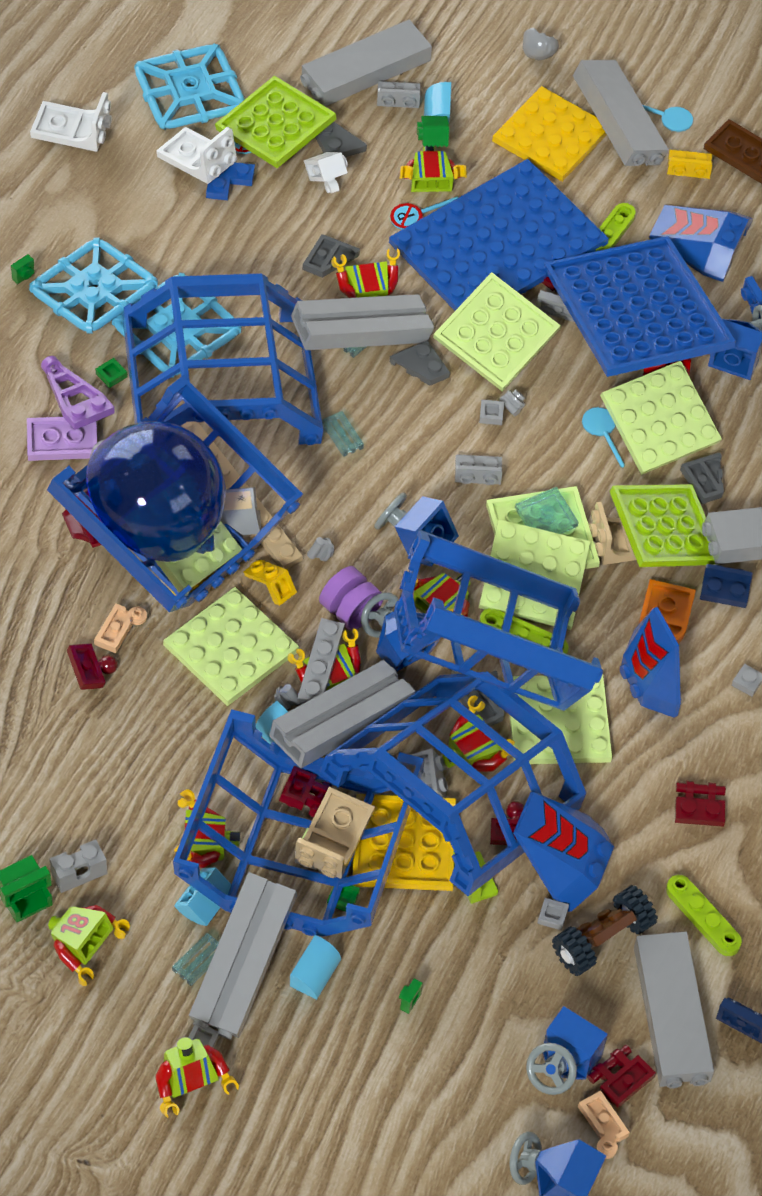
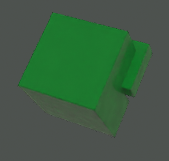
M32 855L0 870L1 900L10 911L16 923L53 905L52 895L47 889L52 886L50 872L46 866L40 868Z

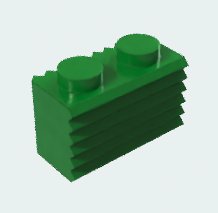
M421 116V122H417L418 140H422L424 147H430L431 145L433 147L435 145L437 147L449 146L447 116Z

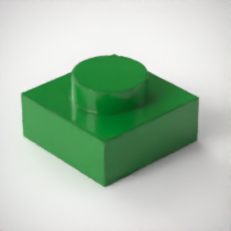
M29 254L11 265L12 280L17 285L29 279L35 273L34 259Z
M115 358L95 368L96 375L109 388L128 377L127 371Z
M353 885L343 887L336 909L346 912L347 903L355 905L360 894V888ZM331 891V893H330V895H329V898H328V900H327V905H328L329 899H330V897H331L332 891Z
M414 978L409 986L405 985L399 995V999H401L400 1010L410 1014L422 994V982Z

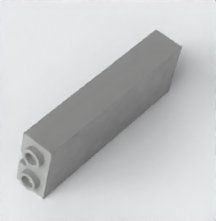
M409 19L302 65L300 79L303 86L311 91L313 98L326 107L378 84V81L388 80L431 61L432 46Z
M581 60L573 77L624 165L639 166L643 163L646 166L660 165L669 149L617 61Z
M419 294L297 301L291 315L305 350L423 343L429 340L434 330V324L428 314H426V306Z
M762 507L707 514L706 520L702 524V533L710 541L708 545L709 553L711 556L713 555L716 564L762 559Z
M382 660L273 720L269 736L300 768H303L335 750L413 695L415 690L403 678L399 680L396 670Z
M248 872L190 1011L189 1017L191 1020H194L193 1025H198L205 1029L207 1027L217 1029V1034L230 1040L232 1036L240 1037L297 898L296 890L270 882L266 878Z
M687 931L636 936L634 951L659 1087L678 1088L682 1086V1082H690L694 1086L705 1085L711 1082L714 1068Z

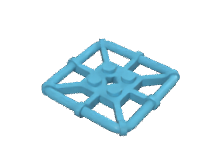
M215 43L183 51L174 50L170 54L138 61L134 66L136 77L143 91L144 101L148 102L155 121L163 130L197 122L207 123L210 119L225 116L245 100L236 80L237 75L235 71L231 69L220 45ZM206 54L200 63L185 66L183 59ZM217 56L223 72L209 75L206 68L212 59ZM170 62H175L178 66L177 69L168 71L155 67ZM144 73L163 79L166 86L151 89ZM226 81L229 83L234 96L216 90L213 84ZM187 83H190L191 85H194V86L188 87V86H187ZM171 95L173 103L165 115L162 116L155 99ZM215 99L231 106L205 111L202 101ZM195 104L198 114L171 120L179 107Z
M95 237L66 258H60L56 265L30 283L29 290L35 297L52 308L57 316H63L77 328L86 331L87 334H93V331L102 328L123 313L126 305L129 303L135 304L141 299L142 295L156 288L158 280L149 271L133 261V257L123 254L108 242L100 240V237ZM101 249L117 259L119 263L109 270L99 264ZM93 250L92 264L85 269L79 271L71 265ZM129 268L143 279L121 280L117 276ZM63 270L72 276L65 283H46ZM124 290H137L125 300L115 297ZM66 293L71 297L62 303L57 302L48 294ZM108 302L114 307L94 321L95 310ZM79 303L88 309L86 322L69 310Z
M179 273V275H175V276H186V275H185V273ZM165 282L157 286L155 289H159L160 287L164 286ZM199 297L204 303L193 310L183 302V298H179L182 320H201L200 316L210 309L214 310L222 319L234 318L217 302L218 299L216 297ZM172 304L166 308L160 305L153 309L157 314L147 319L146 328L138 329H148L155 335L174 323ZM121 313L111 323L124 336L123 313ZM242 326L183 328L185 346L190 344L197 351L187 360L208 359L214 351L240 334ZM173 332L140 353V355L143 354L161 372H165L176 365L178 352L176 333ZM133 333L134 346L136 347L144 341H141ZM204 333L223 334L209 345H203L197 339ZM160 342L171 351L169 366L151 350Z

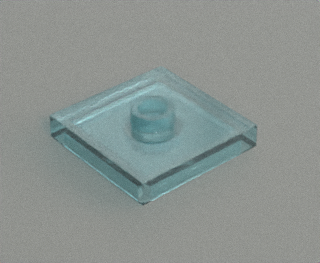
M557 487L515 504L516 511L528 527L558 534L578 527V520Z

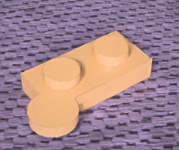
M115 604L95 637L94 645L117 653L133 624L141 625L146 621V610L142 607H133L127 611L124 606Z
M600 1090L579 1102L578 1108L600 1139L596 1150L605 1154V1159H610L617 1153V1143L629 1137L630 1132Z

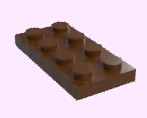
M728 119L704 143L703 149L762 184V138Z

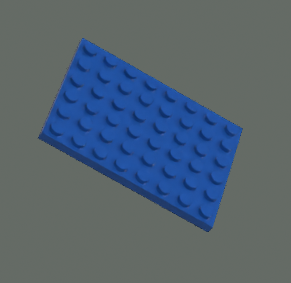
M526 159L390 236L389 243L396 251L397 248L399 249L400 255L456 311L491 272L519 294H523L542 283L548 277L545 272V262L595 252L597 248L608 244V237L529 159Z
M669 236L544 263L546 274L607 377L735 348L736 341Z

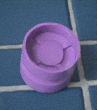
M349 566L340 570L327 582L320 594L319 602L331 614L336 615L339 622L345 623V627L349 631H353V628L357 630L362 627L361 615L366 603L372 597L382 592L371 582H367L366 577L354 566ZM383 600L376 603L371 611L380 609Z

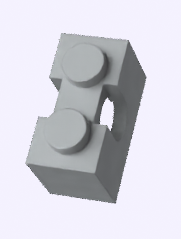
M93 840L81 845L80 851L67 855L64 852L50 858V870L60 892L63 893L106 875L107 861L97 840ZM81 867H88L86 873L76 876V870Z

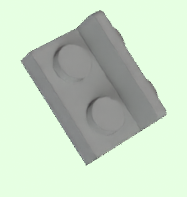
M378 81L377 106L419 108L420 83Z
M456 455L455 482L501 485L502 457Z
M432 748L412 754L413 756L424 758V772L421 780L442 798H447L448 783L443 775V770H445L443 757L439 756Z

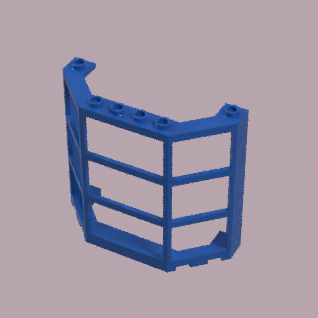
M260 273L174 276L165 280V285L159 289L153 288L142 295L139 302L134 305L131 303L126 305L123 311V328L135 427L143 420L141 396L180 371L181 376H184L190 382L188 369L270 365L275 398L209 401L228 420L281 418L300 430L298 445L321 444L323 424L311 350H305L300 337L271 319L268 301L270 300L280 307L279 321L282 323L293 322L291 315L297 301L303 300L298 297L293 298L289 295L288 290L279 284H272L268 281L267 276ZM260 295L263 317L182 320L179 298ZM171 299L174 323L135 347L132 328H146L147 313ZM265 325L269 357L187 360L183 328ZM273 329L302 348L306 377L277 359ZM175 332L179 363L139 387L136 356ZM279 369L308 387L312 417L283 399ZM184 403L165 418L146 439V442L155 451H161L163 436L186 422H203L204 420ZM140 446L138 447V452H145Z
M181 376L166 389L162 399L156 405L157 408L148 418L145 417L136 427L78 473L70 466L66 467L51 480L47 489L169 613L188 607L196 600L201 602L208 595V590L211 587L216 589L225 580L223 577L226 574L231 576L239 569L240 562L243 560L248 562L255 555L256 552L254 550L287 514L291 515L300 506L298 501L303 495L184 376ZM183 400L213 431L175 471L146 442V439ZM220 436L250 466L229 489L241 488L256 472L286 503L249 543L231 526L224 524L242 550L193 592L190 593L192 588L188 585L179 593L155 560L150 558L120 527L126 523L123 518L179 480L214 440ZM140 446L151 458H155L157 464L170 477L114 522L84 490ZM76 496H78L106 525H104ZM112 532H114L143 562H141ZM149 569H151L176 594V596Z
M418 531L408 554V559H410L409 572L404 571L400 585L402 594L394 608L402 652L563 711L589 693L595 683H599L603 669L598 658L594 657L592 662L589 663L567 655L562 650L569 618L572 612L577 611L580 604L576 588L425 531ZM422 559L462 574L453 612L445 609L442 600L433 598L425 616L416 613L413 591ZM470 577L510 592L501 630L461 615ZM518 595L558 610L549 647L509 633ZM434 637H443L451 641L455 664L420 650ZM460 644L478 651L464 662ZM489 654L499 658L505 682L470 669ZM509 662L528 670L513 680ZM536 674H543L548 677L554 700L520 687Z
M478 672L483 675L497 679L489 672ZM462 673L440 675L327 754L320 771L334 785L340 787L345 783L348 771L352 769L367 770L441 831L445 841H450L455 853L452 855L455 867L449 881L467 896L475 892L524 853L518 840L514 838L494 788L496 785L522 767L531 792L542 795L529 760L549 746L553 749L565 780L559 797L565 801L563 804L579 810L586 795L563 732L556 725L551 723L514 692ZM479 690L541 741L523 754L462 705L459 700L471 691ZM438 705L415 722L398 723L421 706ZM452 707L516 760L488 780L423 726L446 709ZM403 730L379 748H363L385 731ZM414 732H417L481 786L455 806H452L390 755L388 751ZM487 793L508 847L480 868L459 813Z
M231 709L174 857V874L230 914L236 903V896L248 864L334 886L323 920L290 912L284 929H295L302 931L308 936L318 935L324 937L370 927L411 807L406 802H403L397 822L364 831L360 840L393 832L382 867L378 870L346 877L353 859L352 856L342 879L338 877L330 878L324 874L252 856L265 818L303 828H309L312 820L269 809L282 772L290 774L294 766L300 767L275 742L269 744L261 738L263 733L256 729L255 715ZM233 738L274 768L261 805L220 775ZM399 752L397 760L421 779L424 772V758ZM320 757L301 768L317 775L315 781H326L330 785H334L320 773L324 758ZM360 769L348 771L345 783L340 786L341 788L365 793L364 802L370 805L375 794L390 791L388 787L367 770L360 771ZM216 783L257 813L244 851L202 821ZM198 830L240 860L228 895L200 876L198 863L187 861ZM377 879L368 908L347 903L346 916L332 919L343 887Z

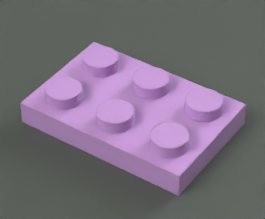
M64 417L27 418L28 461L89 459L92 448L97 444L96 421L74 430Z

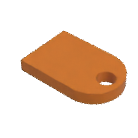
M650 579L639 623L653 608L658 607L676 641L680 643L686 633L696 590Z

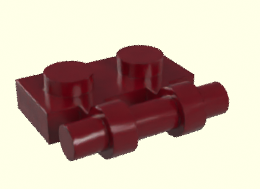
M294 766L279 801L299 810H302L303 806L306 805L310 809V816L314 817L331 785L326 781L322 783L316 782L315 778L317 775Z
M686 781V783L676 782L675 791L685 793V797H676L675 823L724 827L725 800H716V795L725 796L726 786H718L716 783L708 782V785L694 784V781ZM693 793L707 794V799L693 798Z
M624 1045L622 1048L611 1052L610 1057L605 1062L594 1066L593 1071L587 1076L592 1084L596 1083L599 1079L605 1081L600 1086V1090L617 1108L655 1078L656 1072L639 1055L631 1061L627 1058L632 1053L628 1045ZM616 1065L622 1067V1068H621L618 1072H616L615 1074H613V1073L610 1071V1070L613 1069Z

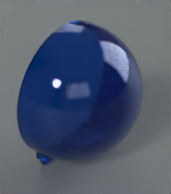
M145 421L117 430L94 450L88 462L86 475L91 503L102 523L127 548L144 557L166 562L183 560L195 552L204 554L215 550L213 533L217 529L224 512L226 486L220 463L201 438L188 429L176 424L163 421Z

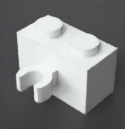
M326 152L304 160L310 181H323L327 193L339 191L335 178L347 174L346 168L348 167L347 160L341 152Z

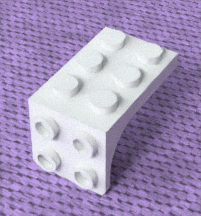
M102 93L95 110H84L43 101L30 131L31 138L97 152L100 143L103 144L105 141V130L110 128L112 116L109 115L111 101L108 100V93Z
M185 127L157 150V157L209 184L237 161L233 131L231 128L226 127L212 140H209Z

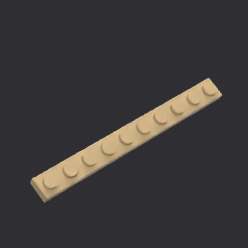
M181 401V402L175 407V409H176L177 407L181 406V405L183 404V402ZM186 422L173 430L191 454L208 437V434L198 422ZM214 442L196 460L219 490L229 489L240 478V475ZM245 483L241 488H249V487H248V485ZM256 497L257 510H260L262 529L273 517ZM279 525L261 542L279 567L288 569L303 561V555Z

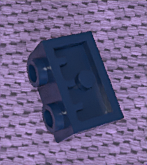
M706 564L700 600L746 608L753 573L717 564Z
M724 997L719 1006L716 1019L762 1043V1014L731 998Z

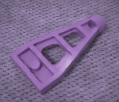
M48 356L42 361L41 368L47 374L61 413L74 430L115 413L114 406L102 392L64 367L55 356ZM67 380L74 384L63 390L58 385ZM79 393H83L89 398L73 406L68 400L69 397Z

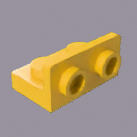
M669 149L667 174L710 179L713 163L712 154Z

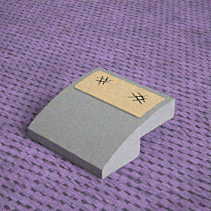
M255 487L207 491L209 506L223 524H228L240 535L258 534L261 531L260 510H257Z

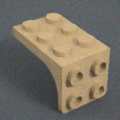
M596 502L595 510L591 512L592 524H589L592 538H595V548L598 557H601L602 564L607 565L636 560L620 518H607L602 502Z
M329 787L303 839H297L295 859L305 867L311 868L313 866L320 869L324 875L330 878H335L336 876L342 879L375 810V806Z

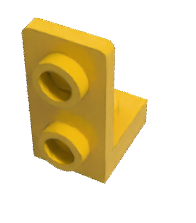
M260 559L251 563L250 567L243 571L246 577L266 584L276 605L280 606L297 593L287 569Z

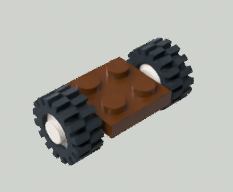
M630 885L614 896L613 905L617 910L605 909L597 914V919L593 922H586L577 929L576 927L569 926L553 937L552 946L556 950L555 954L560 957L559 961L565 964L564 967L567 970L569 969L571 974L580 976L596 965L597 957L594 956L595 951L591 949L592 946L598 947L626 927H630V931L638 935L657 923L658 916L655 914L657 912L652 908V902L648 901V896L646 894L643 895L641 889H638L635 885Z

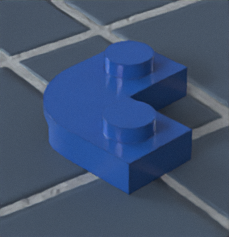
M234 162L233 165L229 166L207 185L206 198L228 201L230 184L252 186L255 164Z

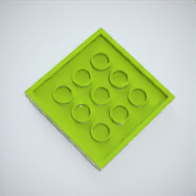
M274 75L215 123V127L219 132L223 131L226 127L231 128L234 142L275 168H279L337 118L335 112Z
M692 484L612 486L609 492L639 567L716 564L713 555L711 556L709 553L708 545L710 541L702 533V524L705 522L706 516Z

